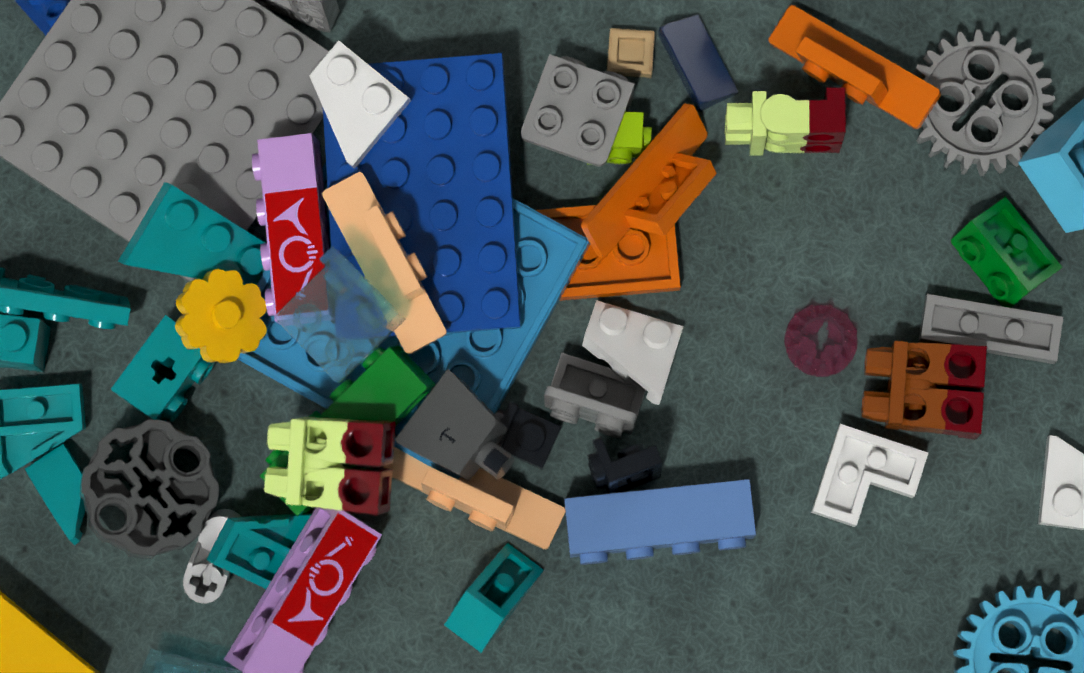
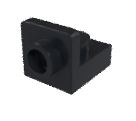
M510 401L506 411L499 408L495 414L508 428L498 445L514 456V458L543 470L561 431V426L520 409L518 404Z

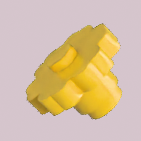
M215 269L209 271L204 275L203 280L194 279L186 283L183 293L176 299V307L183 315L177 319L175 329L181 336L184 347L190 350L200 348L201 357L206 362L224 364L234 362L239 358L240 353L255 351L259 346L260 340L267 332L266 325L260 319L267 309L265 300L261 297L259 287L253 283L243 285L241 275L235 270L224 271Z

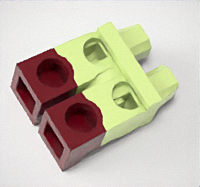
M845 87L826 88L824 100H795L784 94L773 95L766 99V91H753L751 103H727L725 145H750V155H763L764 148L776 153H839L846 133Z
M300 417L291 419L290 422L270 424L268 427V448L289 451L288 468H267L264 485L265 493L286 498V504L305 505L373 515L390 511L393 469L343 466V463L384 466L393 463L396 421Z

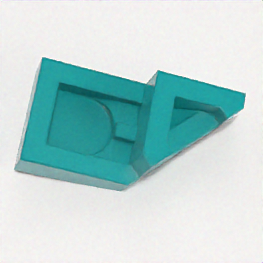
M61 444L25 468V471L69 541L76 545L81 541L83 533L79 529L86 511L83 499L80 497V482L83 472L70 450L64 444Z

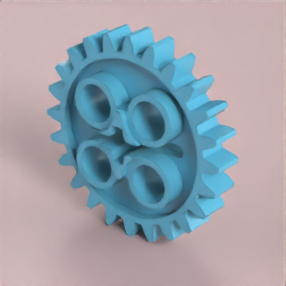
M1022 586L1014 587L1012 601L1003 591L995 593L997 607L995 608L986 600L979 603L984 617L981 618L973 614L968 615L966 619L974 628L973 632L961 631L957 634L968 645L967 649L953 651L954 656L966 660V666L958 668L954 673H997L1001 669L1008 670L1011 673H1029V668L1025 664L992 662L989 659V655L991 653H999L1020 657L1028 655L1031 650L1035 659L1065 661L1071 664L1069 671L1040 667L1032 669L1031 673H1084V615L1076 617L1073 614L1077 605L1075 599L1063 606L1059 605L1060 591L1058 590L1052 591L1046 600L1043 599L1041 586L1033 587L1029 598L1026 597ZM1003 623L1013 624L1019 631L1020 640L1013 649L1005 647L999 640L998 632ZM1052 628L1061 631L1066 638V646L1061 654L1052 653L1046 646L1045 637Z

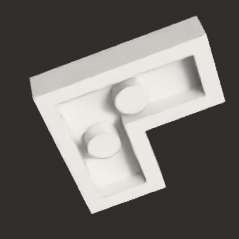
M840 424L811 513L856 527L870 484L910 498L915 497L928 452Z

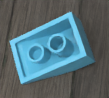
M1082 99L1041 133L1018 162L1065 233L1084 229V99Z

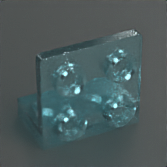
M332 246L319 259L325 267L276 314L275 319L335 382L340 383L406 319L339 250Z

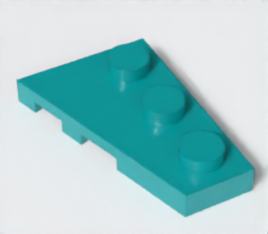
M164 182L118 262L124 265L202 280L207 272L215 269L224 271L235 270L241 275L243 285L248 283L257 285L265 271L261 260V244L265 242L174 185Z
M0 267V312L13 315L24 314V309L43 312L42 316L44 318L57 322H69L70 317L88 319L89 325L101 329H115L116 324L128 326L131 310L128 297L78 285H67L64 287V291L56 290L55 285L45 281L46 278L29 274L27 278H20L19 281L5 278L6 269Z

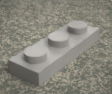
M927 294L924 300L918 341L937 344L987 346V353L1055 364L1058 359L1063 317Z

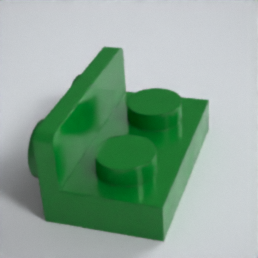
M1006 197L971 220L951 239L952 245L959 252L961 258L968 263L988 288L990 294L1003 307H1013L1027 294L1063 268Z

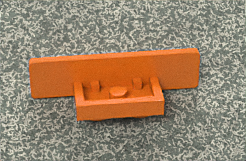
M794 5L788 7L768 39L772 46L803 63L802 70L822 83H825L827 79L832 80L838 85L845 87V96L860 105H863L866 100L913 129H919L941 96V92L935 86Z
M687 103L682 105L582 222L581 228L597 256L606 257L630 228L665 236L717 174L711 160L692 156L708 136L694 105Z

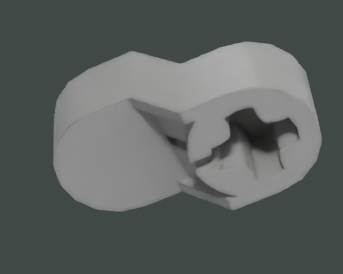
M221 509L209 516L202 527V533L199 535L183 578V587L189 598L197 603L206 604L218 599L229 581L231 572L212 564L206 559L227 518L241 517L239 513L233 510Z

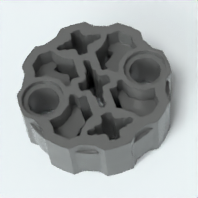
M145 420L142 424L124 429L116 428L99 441L97 450L82 473L80 497L84 502L90 529L101 542L110 543L114 547L125 551L129 557L152 559L155 555L168 553L173 550H182L202 533V527L206 523L211 511L217 506L219 483L214 477L210 463L211 454L196 436H188L182 431L175 429L170 422ZM115 443L117 447L121 448L125 445L128 446L130 443H135L127 456L129 463L125 464L124 461L119 459L115 462L112 461L108 465L105 464L113 451L112 444ZM143 443L148 444L146 459L154 467L155 471L153 472L139 457ZM183 449L192 451L198 460L197 469L186 473L178 470L173 463L174 453ZM104 475H121L132 489L128 491L119 479L104 478ZM140 478L141 480L144 479L148 484L153 481L159 483L160 487L156 492L159 498L158 501L157 499L154 500L150 495L144 499L139 496L138 493L142 488V484L139 481ZM170 487L180 500H194V504L178 505L167 489ZM113 506L123 512L125 524L121 529L110 531L101 525L99 514L106 507ZM145 507L149 509L158 521L155 536L150 535L153 521L143 508ZM188 514L193 515L185 527L187 536L184 537L180 532L174 535L171 534L168 537L163 536L172 523L169 516L173 515L174 518L180 519Z

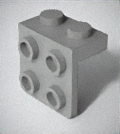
M549 54L521 128V137L528 143L601 167L606 164L625 112L629 111L634 97L635 84L629 82L626 77L611 71L600 72L586 67L583 62L567 56L560 58Z
M561 353L551 386L546 387L544 404L545 407L552 410L551 416L558 420L577 424L578 418L595 423V431L611 437L621 438L622 432L632 435L646 390L631 377L627 380L622 379L611 368Z

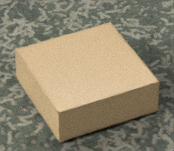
M610 28L607 71L615 72L622 76L651 78L655 31Z

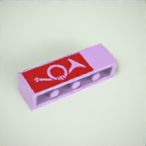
M312 133L257 140L258 153L252 154V168L255 180L261 181L263 198L256 200V210L260 226H266L267 243L261 244V260L264 270H270L271 288L265 290L267 313L269 316H274L275 322L283 327L334 321L336 319L333 271L326 202L322 196L324 181L320 141Z
M316 507L224 660L243 673H303L305 662L314 647L319 645L328 632V624L338 607L349 598L352 592V584L361 569L373 558L376 552V544L382 534L345 511Z

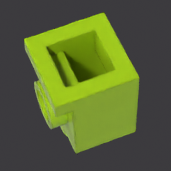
M625 112L608 157V163L629 164L632 162V158H638L651 143L652 127H643V112Z

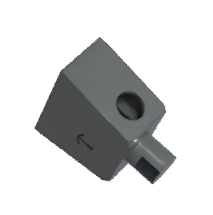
M448 369L395 439L398 444L468 481L473 478L480 467L496 479H500L507 473L514 462V456L498 445L508 428L462 379Z

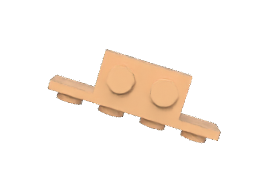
M358 172L324 190L322 196L404 351L407 354H412L444 337L447 334V330L421 283V280L427 278V274L415 253L406 255L399 241L406 236L393 211L385 215L365 175L362 172Z
M394 447L393 463L383 467L393 469L392 478L427 494L426 500L435 506L447 511H452L453 507L470 514L468 520L479 527L489 531H493L497 527L544 550L550 547L565 515V508L503 478L496 479L482 468H479L469 481L462 477L457 480L424 464Z

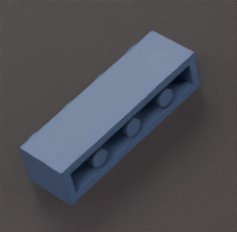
M750 479L564 498L570 558L580 557L581 565L608 562L607 554L626 552V560L654 557L653 549L672 547V555L693 554L700 552L699 544L718 542L719 550L740 549L746 547L745 539H753L756 535Z

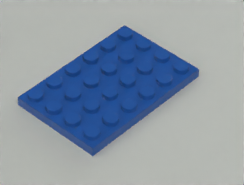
M502 53L368 64L408 96L411 102L355 169L347 163L323 108L327 188L358 172H362L365 175L385 215L393 211L406 235L399 240L406 255L415 253L423 266L427 278L421 280V283L442 320L447 333L521 328L504 59ZM329 209L337 340L351 341L397 337Z

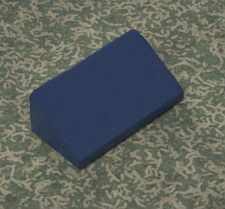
M699 15L659 27L658 36L698 113L738 94V90Z

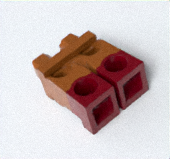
M894 341L891 347L868 348L865 354L864 375L888 377L887 393L864 391L861 417L877 422H885V429L938 433L976 440L982 431L984 393L981 390L985 385L987 346Z

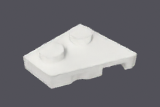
M339 40L309 75L347 163L354 169L411 102L408 96Z
M596 300L582 346L598 359L608 362L611 369L622 379L627 380L631 377L648 391L646 398L653 404L659 405L683 326Z
M1049 435L1046 442L1038 524L1084 530V454L1059 437Z

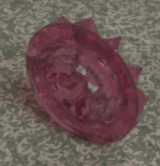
M810 305L795 314L789 322L784 338L786 353L794 366L803 373L815 377L835 375L850 364L856 353L857 329L849 320L847 313H843L831 305ZM825 322L827 323L826 329L828 330L827 337L841 345H826L819 358H815L817 353L815 342L809 340V337L802 336V334L807 336L809 334H817Z

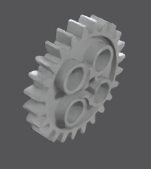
M976 29L971 42L967 41L962 32H958L954 39L955 47L945 39H942L938 45L940 55L928 50L924 56V60L929 67L924 65L916 66L913 72L915 76L938 88L941 96L949 95L955 98L959 105V110L948 112L942 109L937 101L921 127L924 130L916 140L918 144L931 140L934 145L928 154L930 158L936 156L941 151L945 153V168H948L956 159L961 161V174L965 175L970 166L976 164L979 175L984 176L991 163L1000 174L1006 169V158L1017 167L1019 166L1018 162L1023 157L1020 150L1026 153L1034 143L1032 139L1036 140L1045 131L1039 124H1049L1052 121L1054 115L1043 108L1051 106L1055 101V96L1042 94V91L1049 87L1052 80L1051 78L1038 79L1037 74L1044 66V63L1037 62L1030 65L1027 62L1032 52L1030 47L1019 54L1015 52L1014 49L1017 41L1015 37L1004 46L1000 44L998 31L994 32L989 41H984L981 30ZM971 64L984 66L988 71L989 78L986 80L975 79L969 73L968 66ZM1000 75H1007L1008 80L993 93L986 106H981L959 131H954L952 125L969 110L973 101L981 98ZM1009 93L1017 96L1021 100L1022 109L1016 111L1008 109L1002 102V95ZM975 125L985 126L992 134V141L980 142L976 140L972 135L971 127Z

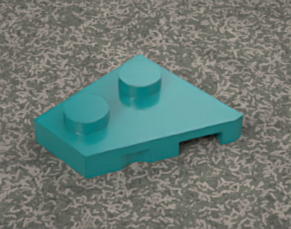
M82 383L0 390V479L7 477L86 429Z
M305 513L300 516L285 514L227 518L206 560L267 589L312 513Z

